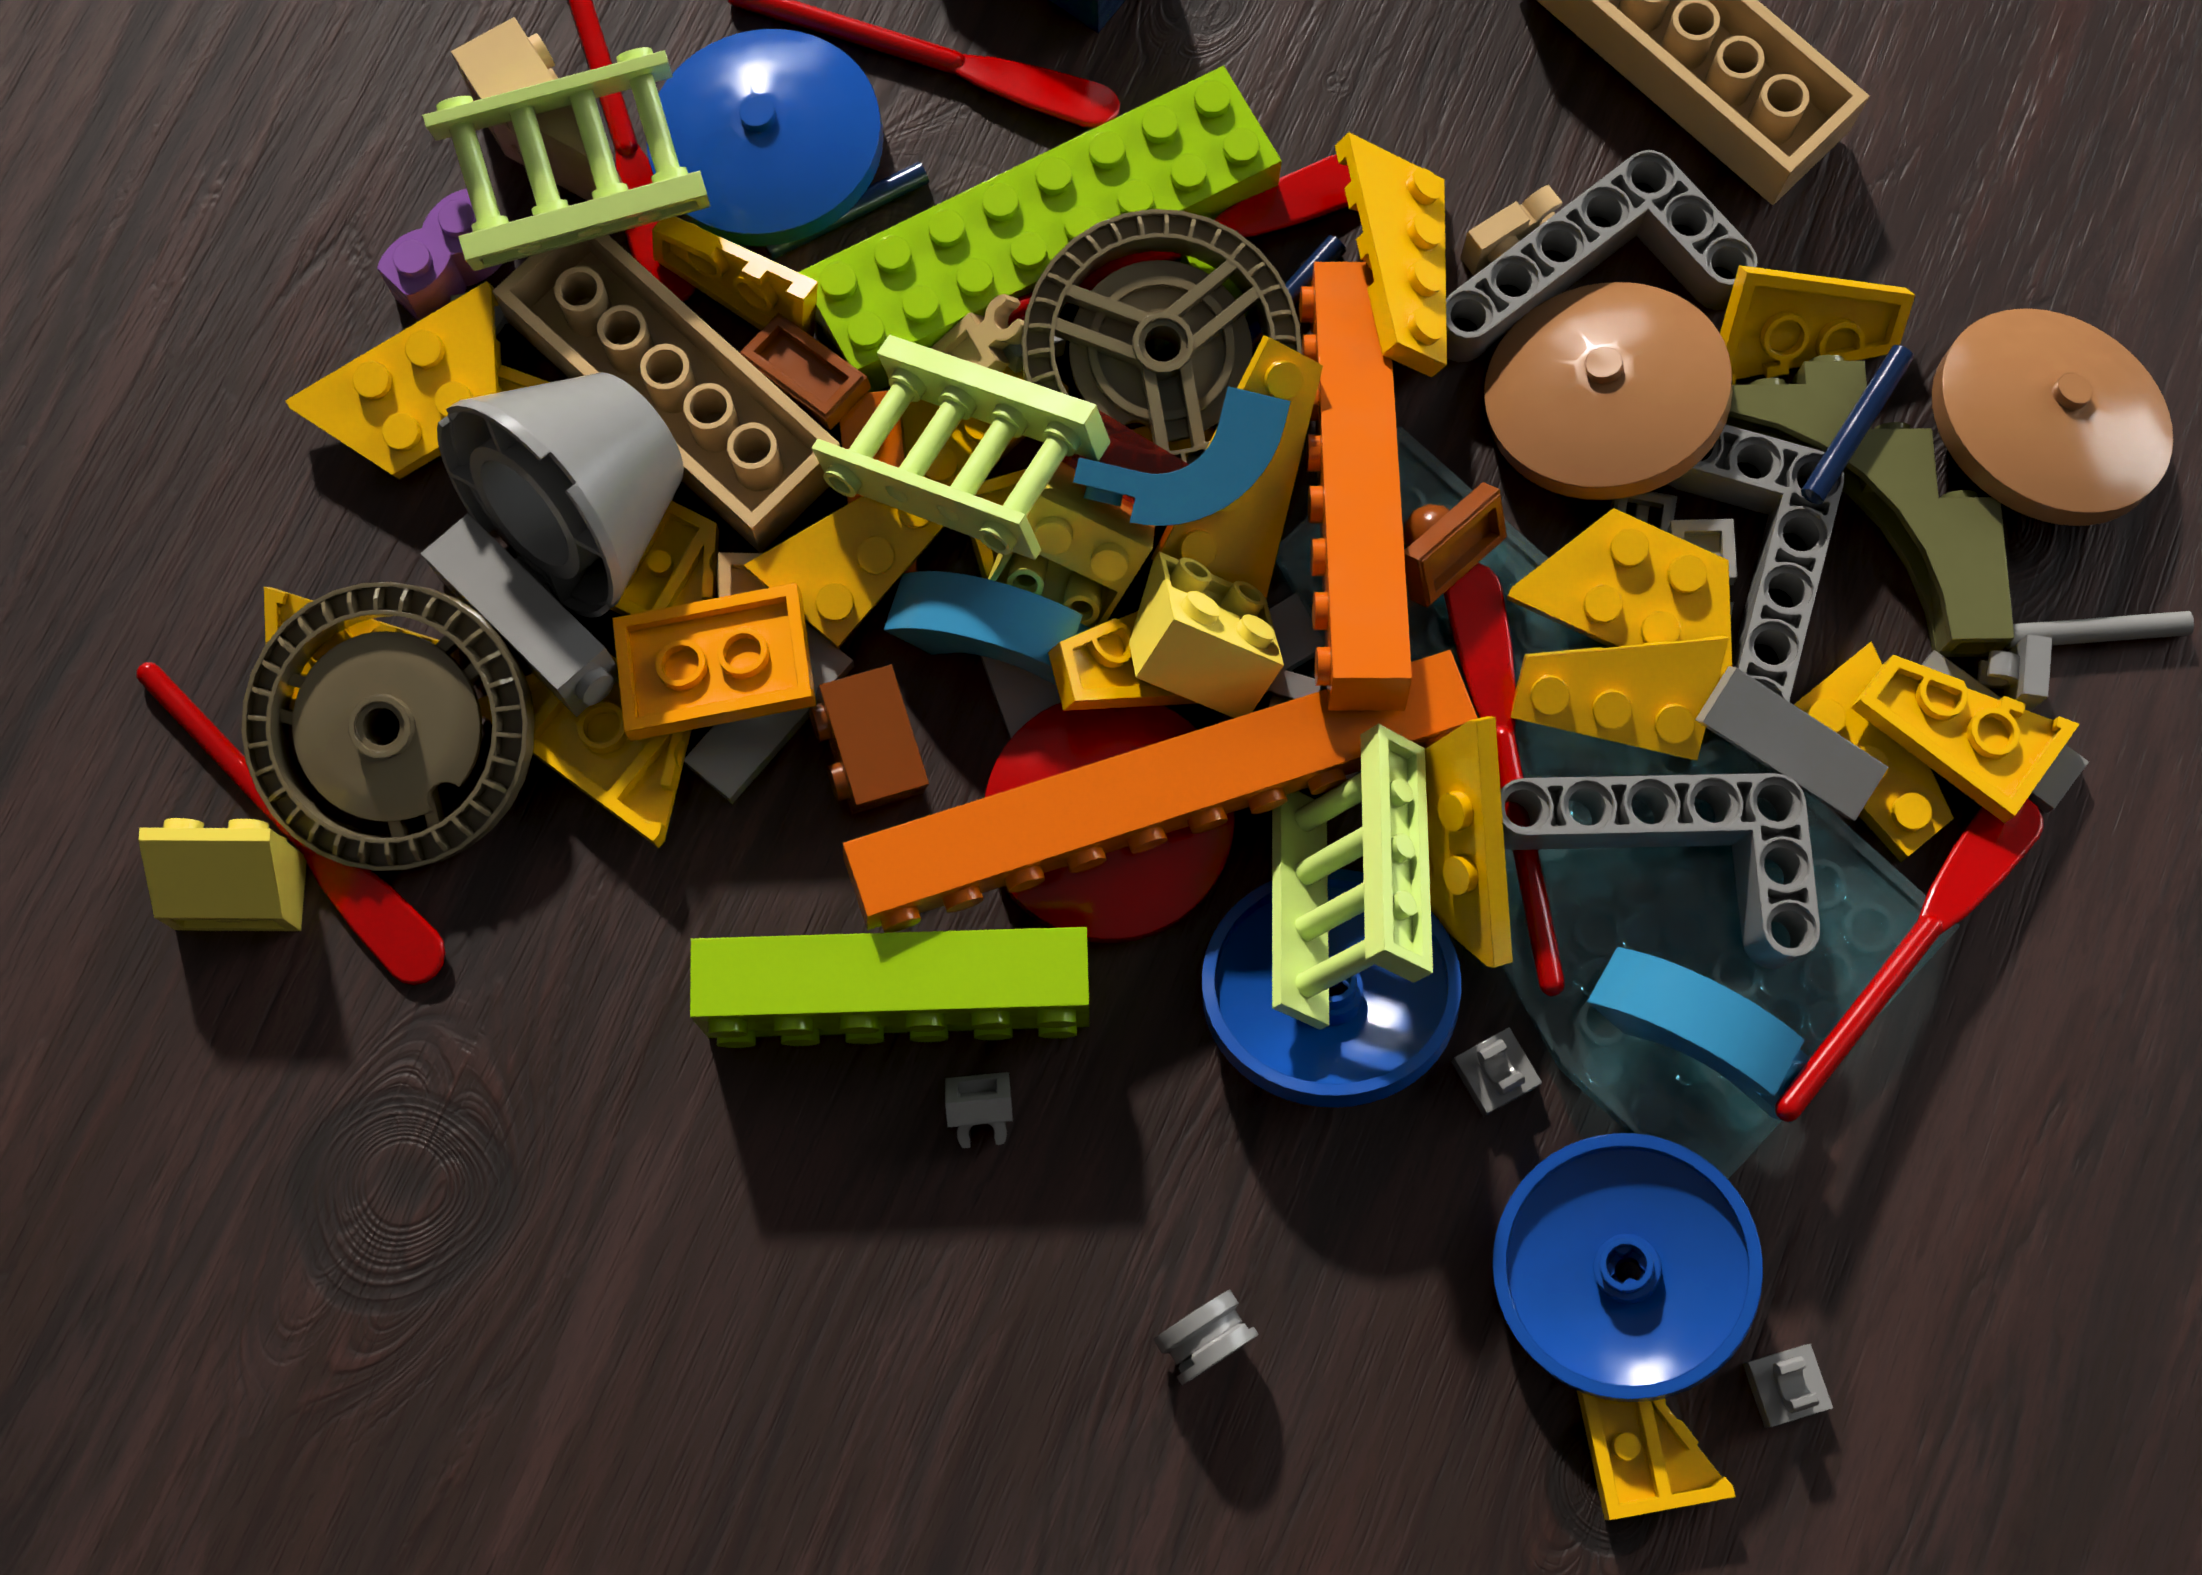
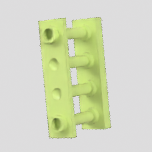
M649 47L631 49L619 54L616 57L617 63L476 101H473L471 96L448 98L436 105L437 111L422 115L426 128L436 141L452 138L476 222L471 225L473 232L458 236L464 258L474 271L711 207L701 171L688 173L686 167H680L655 83L673 78L665 50L653 53ZM632 89L656 174L651 176V184L633 189H628L626 183H620L596 102L598 97ZM572 105L596 190L591 193L592 200L569 206L567 200L560 199L536 114ZM512 121L537 205L531 209L533 216L509 222L507 216L500 215L476 134V130Z
M889 335L878 350L877 355L889 378L888 383L891 388L849 449H845L817 439L811 448L824 471V480L831 488L844 496L854 497L856 494L980 539L983 544L997 553L1008 555L1012 551L1036 560L1041 552V548L1026 517L1065 456L1078 454L1099 462L1111 443L1097 405ZM923 400L940 406L899 468L873 459L911 402ZM972 417L991 424L951 486L923 477L962 419L968 420ZM1023 435L1043 442L1003 506L975 496L1013 437L1019 438Z
M1377 724L1360 734L1361 772L1316 799L1299 791L1287 794L1288 801L1272 809V1008L1319 1030L1329 1026V988L1357 973L1377 965L1413 983L1433 973L1425 748L1381 724ZM1362 802V827L1327 846V821ZM1363 856L1364 882L1328 901V875ZM1364 912L1365 939L1329 958L1328 931Z

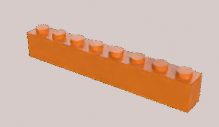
M1314 262L1311 286H1301L1300 323H1311V335L1302 336V354L1323 365L1310 421H1315L1316 434H1307L1306 471L1317 472L1318 486H1309L1308 521L1309 523H1320V538L1311 539L1310 572L1311 576H1322L1323 592L1313 593L1312 621L1314 631H1324L1325 647H1316L1315 684L1316 686H1327L1328 711H1405L1412 681L1393 363L1392 359L1382 355L1367 290L1374 282L1372 270L1366 262Z

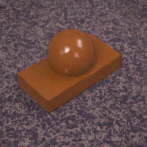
M779 312L740 352L743 357L803 411L829 430L871 388L866 375Z
M1482 482L1451 510L1443 505L1426 504L1411 512L1403 524L1405 573L1411 601L1428 607L1507 538L1499 488Z

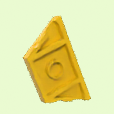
M485 281L285 400L288 407L400 480L441 455L437 439V425L439 421L448 416L446 411L448 407L459 400L503 392L498 383V371L501 367L500 342L496 339L494 306H498V302L492 292L494 287L488 281Z
M1615 508L1512 586L1506 598L1510 602L1610 648L1643 645L1644 643L1675 642L1703 639L1704 637L1727 636L1729 641L1718 682L1728 666L1732 667L1729 560Z
M611 655L617 665V659ZM533 673L525 676L531 690L535 716L534 749L532 755L657 848H660L665 842L691 730L630 741L623 727L619 680L613 685L611 692L605 699L595 705H590L576 717ZM486 695L478 700L482 718L492 724L489 698Z
M1493 716L1469 720L1425 749L1431 911L1453 938L1486 966L1495 968L1512 963L1513 958L1496 719Z

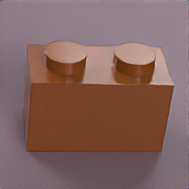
M892 664L820 684L815 696L817 704L816 706L809 707V714L817 740L819 742L829 740L835 763L827 765V772L837 802L847 799L851 815L923 794L929 785V781Z

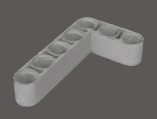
M1654 150L1640 151L1617 166L1447 297V358L1456 362H1469L1479 357L1503 339L1512 326L1525 314L1544 301L1564 292L1635 236L1646 245L1700 304L1713 310L1727 309L1735 279L1720 277L1713 268L1721 267L1727 269L1735 278L1739 265L1757 267L1756 252L1751 244L1670 158ZM1634 184H1646L1650 186L1655 191V193L1642 192L1639 189H1637ZM1589 217L1604 218L1610 223L1611 227L1603 228L1596 226L1590 221ZM1673 225L1686 226L1693 231L1695 236L1682 235L1675 230ZM1551 250L1560 252L1567 261H1552L1545 256L1544 252ZM1507 284L1515 286L1523 295L1519 297L1505 295L1499 290L1498 286ZM1456 319L1469 320L1476 325L1478 330L1473 332L1459 330L1452 321Z
M1725 424L1721 435L1710 451L1704 456L1703 461L1698 462L1692 469L1668 483V485L1678 490L1768 515L1732 655V667H1737L1787 701H1790L1844 484V473H1841L1822 504L1811 503L1801 495L1802 489L1799 487L1797 479L1808 480L1825 452ZM1737 463H1749L1755 466L1762 478L1754 479L1745 476L1739 470ZM1783 534H1794L1800 537L1805 543L1807 551H1796L1790 548L1785 543ZM1768 589H1780L1786 592L1791 598L1793 607L1786 608L1775 604L1770 598ZM1761 644L1772 648L1777 654L1779 664L1771 665L1761 661L1756 656L1754 645Z
M1762 773L1521 778L1512 780L1501 789L1505 849L1539 850L1732 845L1742 943L1749 958L1763 968L1776 969L1784 967L1811 951L1819 940L1820 921L1806 799L1803 790L1797 782L1786 775ZM1757 797L1766 799L1774 806L1777 813V821H1771L1762 815L1757 805ZM1695 798L1702 799L1711 805L1716 816L1715 823L1707 822L1699 816L1694 805ZM1632 800L1642 801L1649 806L1654 816L1653 824L1644 823L1635 816L1631 806ZM1569 801L1580 802L1587 807L1592 817V824L1590 826L1582 825L1573 819L1568 808ZM1512 802L1522 806L1528 813L1530 819L1529 826L1522 827L1512 823L1506 815L1505 803ZM1764 859L1772 860L1782 869L1784 876L1783 884H1778L1768 877L1764 869ZM1772 921L1780 923L1789 932L1791 938L1789 948L1778 944L1773 938L1771 932Z

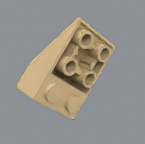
M515 17L451 51L473 101L558 79L552 69L555 66L554 61L540 36L535 33L527 37ZM572 105L536 114L556 184L587 201L592 200L591 193L596 190V186ZM512 121L488 127L505 156L525 166ZM618 173V177H619L620 183H623V181H622V179H621V177H620V175H619V173Z

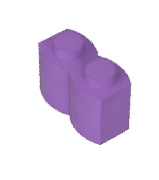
M467 188L456 191L438 202L427 215L422 228L408 232L398 238L388 247L378 263L377 269L394 298L418 321L450 303L451 295L464 294L467 286L485 280L502 265L499 264L474 271L464 258L458 236L473 232L471 225L476 222Z

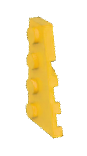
M1348 132L1335 145L1338 163L1348 166L1351 182L1344 188L1348 207L1351 210L1358 211L1363 233L1356 239L1360 259L1366 261L1373 273L1374 282L1367 290L1382 355L1429 377H1433L1447 365L1444 179L1428 169L1416 166Z
M1263 335L1237 388L1291 401L1285 427L1274 456L1257 481L1241 497L1227 507L1196 521L1167 525L1151 560L1155 559L1159 551L1178 560L1184 557L1191 558L1204 565L1215 576L1232 583L1244 581L1251 584L1267 598L1323 365ZM1215 430V432H1214V434H1213V436H1212V438H1211V440H1210L1208 446H1209L1210 443L1212 442V440H1213V438H1214V436H1215L1216 430Z

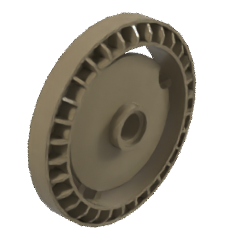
M1149 209L1123 213L1099 222L1073 238L1050 261L1037 281L1025 313L1021 341L1023 378L1025 381L1068 395L1062 384L1055 361L1054 336L1069 341V362L1077 390L1084 401L1097 405L1102 421L1118 432L1131 423H1141L1151 430L1154 450L1127 445L1109 436L1111 443L1099 462L1150 474L1169 473L1190 465L1205 452L1210 441L1206 442L1204 432L1219 423L1227 387H1238L1252 359L1251 334L1244 313L1252 308L1258 318L1262 335L1270 337L1302 354L1300 324L1292 297L1278 271L1256 246L1237 231L1211 218L1181 210ZM1150 251L1178 253L1196 258L1216 268L1212 273L1207 274L1196 267L1181 262L1169 260L1143 261L1125 266L1111 273L1091 291L1079 287L1090 274L1107 263L1127 255ZM1228 279L1243 293L1237 300L1222 285ZM1067 302L1079 306L1073 323L1059 318ZM1155 338L1165 339L1175 347L1177 356L1167 362L1157 361L1147 353L1145 344ZM1190 439L1191 448L1170 451L1168 442ZM1078 454L1070 456L1077 462L1079 457L1089 459Z
M397 582L361 583L334 590L306 604L280 626L264 646L250 674L243 700L241 733L246 764L255 788L272 816L293 838L317 854L346 866L374 871L407 870L444 861L470 848L498 824L512 807L526 780L534 749L535 716L531 690L521 663L506 640L480 613L459 599L431 588ZM388 616L411 618L429 625L445 635L435 645L426 639L400 632L384 631L362 634L339 643L330 649L315 663L307 675L301 673L305 664L318 648L335 634L358 622ZM458 647L471 661L464 670L450 656ZM481 678L490 703L492 717L491 748L485 769L476 787L462 805L445 818L437 786L444 782H450L458 787H462L469 777L480 751L483 729L482 714L473 685ZM295 686L300 689L295 700L294 710L289 709ZM387 710H391L397 716L400 724L398 736L391 743H387L378 731L380 716ZM288 724L292 725L293 741L299 763L317 791L333 805L349 814L373 821H388L391 836L368 833L344 823L328 812L311 795L299 776L291 755L287 731ZM425 815L428 829L411 834L408 819Z

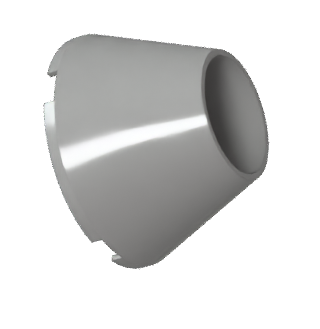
M602 372L463 399L446 409L448 416L439 421L437 425L439 450L450 480L471 517L488 533L495 529L502 540L517 556L515 560L567 611L583 617L596 618L617 605L672 501L684 474L683 461L677 443L654 407L630 384L617 376Z

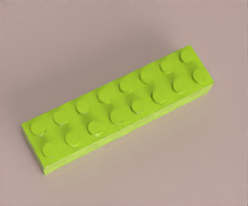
M1221 66L798 273L818 281L815 321L831 350L868 377L871 388L866 393L877 392L889 386V378L877 355L878 350L889 335L931 348L969 312L984 317L989 303L995 297L1006 294L1019 298L1033 292L1037 281L1050 261L1073 238L1093 225L1123 213L1149 209L1181 210L1214 219L1234 204L1278 186L1282 160L1225 66Z

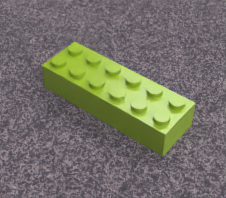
M1087 927L691 938L690 1017L708 1038H717V1046L725 1048L752 1047L756 1045V1037L781 1036V1044L789 1046L816 1045L820 1043V1035L845 1034V1041L852 1044L881 1043L884 1041V1033L910 1032V1040L915 1042L948 1040V1031L974 1030V1038L979 1040L1009 1039L1013 1037V1029L1038 1028V1036L1042 1038L1074 1037L1077 1035V1027H1089Z

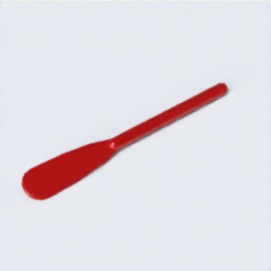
M568 0L590 70L611 65V57L593 1ZM622 92L599 97L615 147L616 170L623 183L628 185V189L651 184L653 172L647 156L637 142ZM659 221L625 230L631 256L682 302L688 300L695 292L696 287L653 259L652 229Z
M727 0L729 4L744 10L950 74H956L986 91L1027 108L1083 127L1096 128L1119 115L1120 102L1118 96L1109 87L1101 83L1006 59L962 54L957 50L795 0Z
M1337 154L1328 156L1279 178L1278 186L1234 204L1213 220L1237 231L1245 238L1304 223L1348 207L1344 189L1351 182L1348 166L1338 163ZM1150 251L1127 255L1099 268L1090 274L1079 287L1091 291L1105 277L1125 266L1151 260L1175 261L1181 258V254ZM1033 292L1018 298L1021 304L1010 314L1008 327L1017 319L1025 320L1026 309Z
M1477 563L1444 593V598L1458 657L1475 709L1480 718L1493 716L1496 719L1500 789H1502L1512 780L1524 778L1515 737L1516 719L1511 718L1516 692L1513 648L1502 585L1498 576L1489 567ZM1505 803V812L1510 821L1517 826L1528 827L1530 819L1526 810L1517 803ZM1512 850L1539 987L1547 996H1557L1563 991L1565 980L1539 851Z
M153 662L141 664L136 671L138 681L304 855L321 889L349 927L390 974L402 983L410 985L426 983L434 978L442 968L446 954L444 941L438 931L372 870L338 863L317 854L293 838L272 816L258 794L246 764L245 756L158 665Z
M2027 798L2017 814L2006 823H2003L1985 808L1981 807L1951 849L1930 886L1917 922L1777 1100L1775 1112L1780 1120L1792 1122L1800 1117L1939 935L1967 917L2005 880L2037 842L2044 829L2043 816L2039 808L2030 799Z

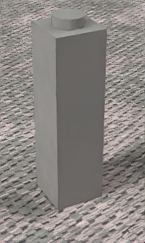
M468 513L420 553L440 581L460 601L480 613L506 640L516 657L576 717L590 705L601 702L611 692L613 685L619 678L617 665L607 649Z

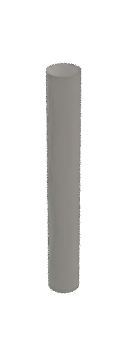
M2190 611L2019 623L2013 624L2014 639L2006 648H2013L2027 634L2051 637L2052 646L2188 636L2194 631V618Z

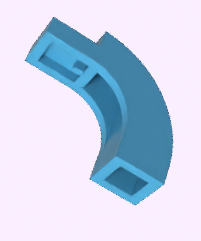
M1228 386L1215 436L1205 452L1190 465L1169 473L1150 474L1079 457L1073 483L1086 485L1084 498L1102 503L1121 506L1123 495L1135 497L1130 523L1166 526L1183 524L1207 517L1227 507L1241 497L1265 471L1280 443L1291 401Z
M919 571L902 574L884 631L931 655L967 653L989 657L1022 668L1056 685L1048 652L1059 642L1091 628L1080 623L1083 615L1077 611L1021 588L971 575L941 571Z
M1617 947L1587 1001L1624 1034L1665 1045L1713 1069L1740 1089L1770 1117L1779 1119L1775 1112L1777 1100L1810 1059L1800 1049L1804 1039L1768 1011L1733 990L1699 973L1646 953Z

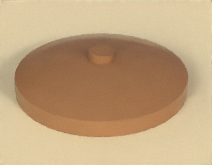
M1609 282L1582 286L1556 295L1533 308L1512 326L1497 346L1487 370L1484 387L1486 413L1493 439L1502 455L1512 467L1525 478L1544 489L1564 496L1586 500H1612L1633 497L1665 486L1685 474L1704 458L1721 435L1729 416L1733 395L1729 353L1722 336L1711 320L1693 304L1674 293L1661 288L1630 282Z
M2012 309L1990 314L1971 324L1958 336L1942 357L1933 379L1932 408L1938 432L1952 458L1961 470L1984 492L2005 506L2028 517L2069 526L2095 525L2117 519L2137 507L2158 485L2169 466L2173 450V427L2168 407L2159 387L2141 362L2129 350L2105 332L2077 318L2040 309Z

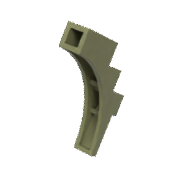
M1821 355L1809 361H1804L1790 384H1786L1780 378H1763L1747 385H1732V403L1726 424L1826 452L1867 387L1865 361H1844V358L1839 355ZM1905 422L1884 423L1876 426L1874 429L1870 427L1843 470L1844 484L1842 492L1847 494L1881 529L1906 567L1925 613L1932 651L1936 650L1944 657H1988L1990 651H2001L2014 639L2001 503L1993 497H1978V493L1971 490L1952 491L1943 494L1940 498L1938 497L1932 428H1911Z

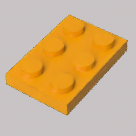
M797 583L612 618L623 727L630 741L816 706L802 593Z

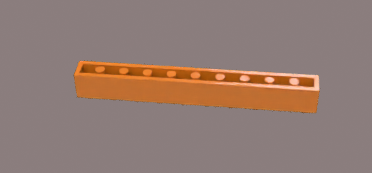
M1447 650L1411 662L1412 681L1405 711H1328L1327 689L844 842L843 859L866 928L870 930L882 926L885 933L897 932L919 923L922 920L920 913L941 906H945L947 913L962 911L981 903L984 900L982 893L1003 886H1007L1009 893L1035 887L1045 881L1044 873L1068 866L1071 873L1082 872L1104 863L1107 860L1105 853L1129 846L1131 853L1147 851L1165 843L1168 840L1167 833L1188 826L1193 834L1201 833L1227 822L1226 814L1247 807L1250 808L1252 814L1264 813L1285 804L1288 801L1287 794L1309 788L1312 795L1328 792L1347 781L1346 775L1361 771L1360 734L1377 724L1383 725L1426 749L1469 720L1478 719L1451 650Z

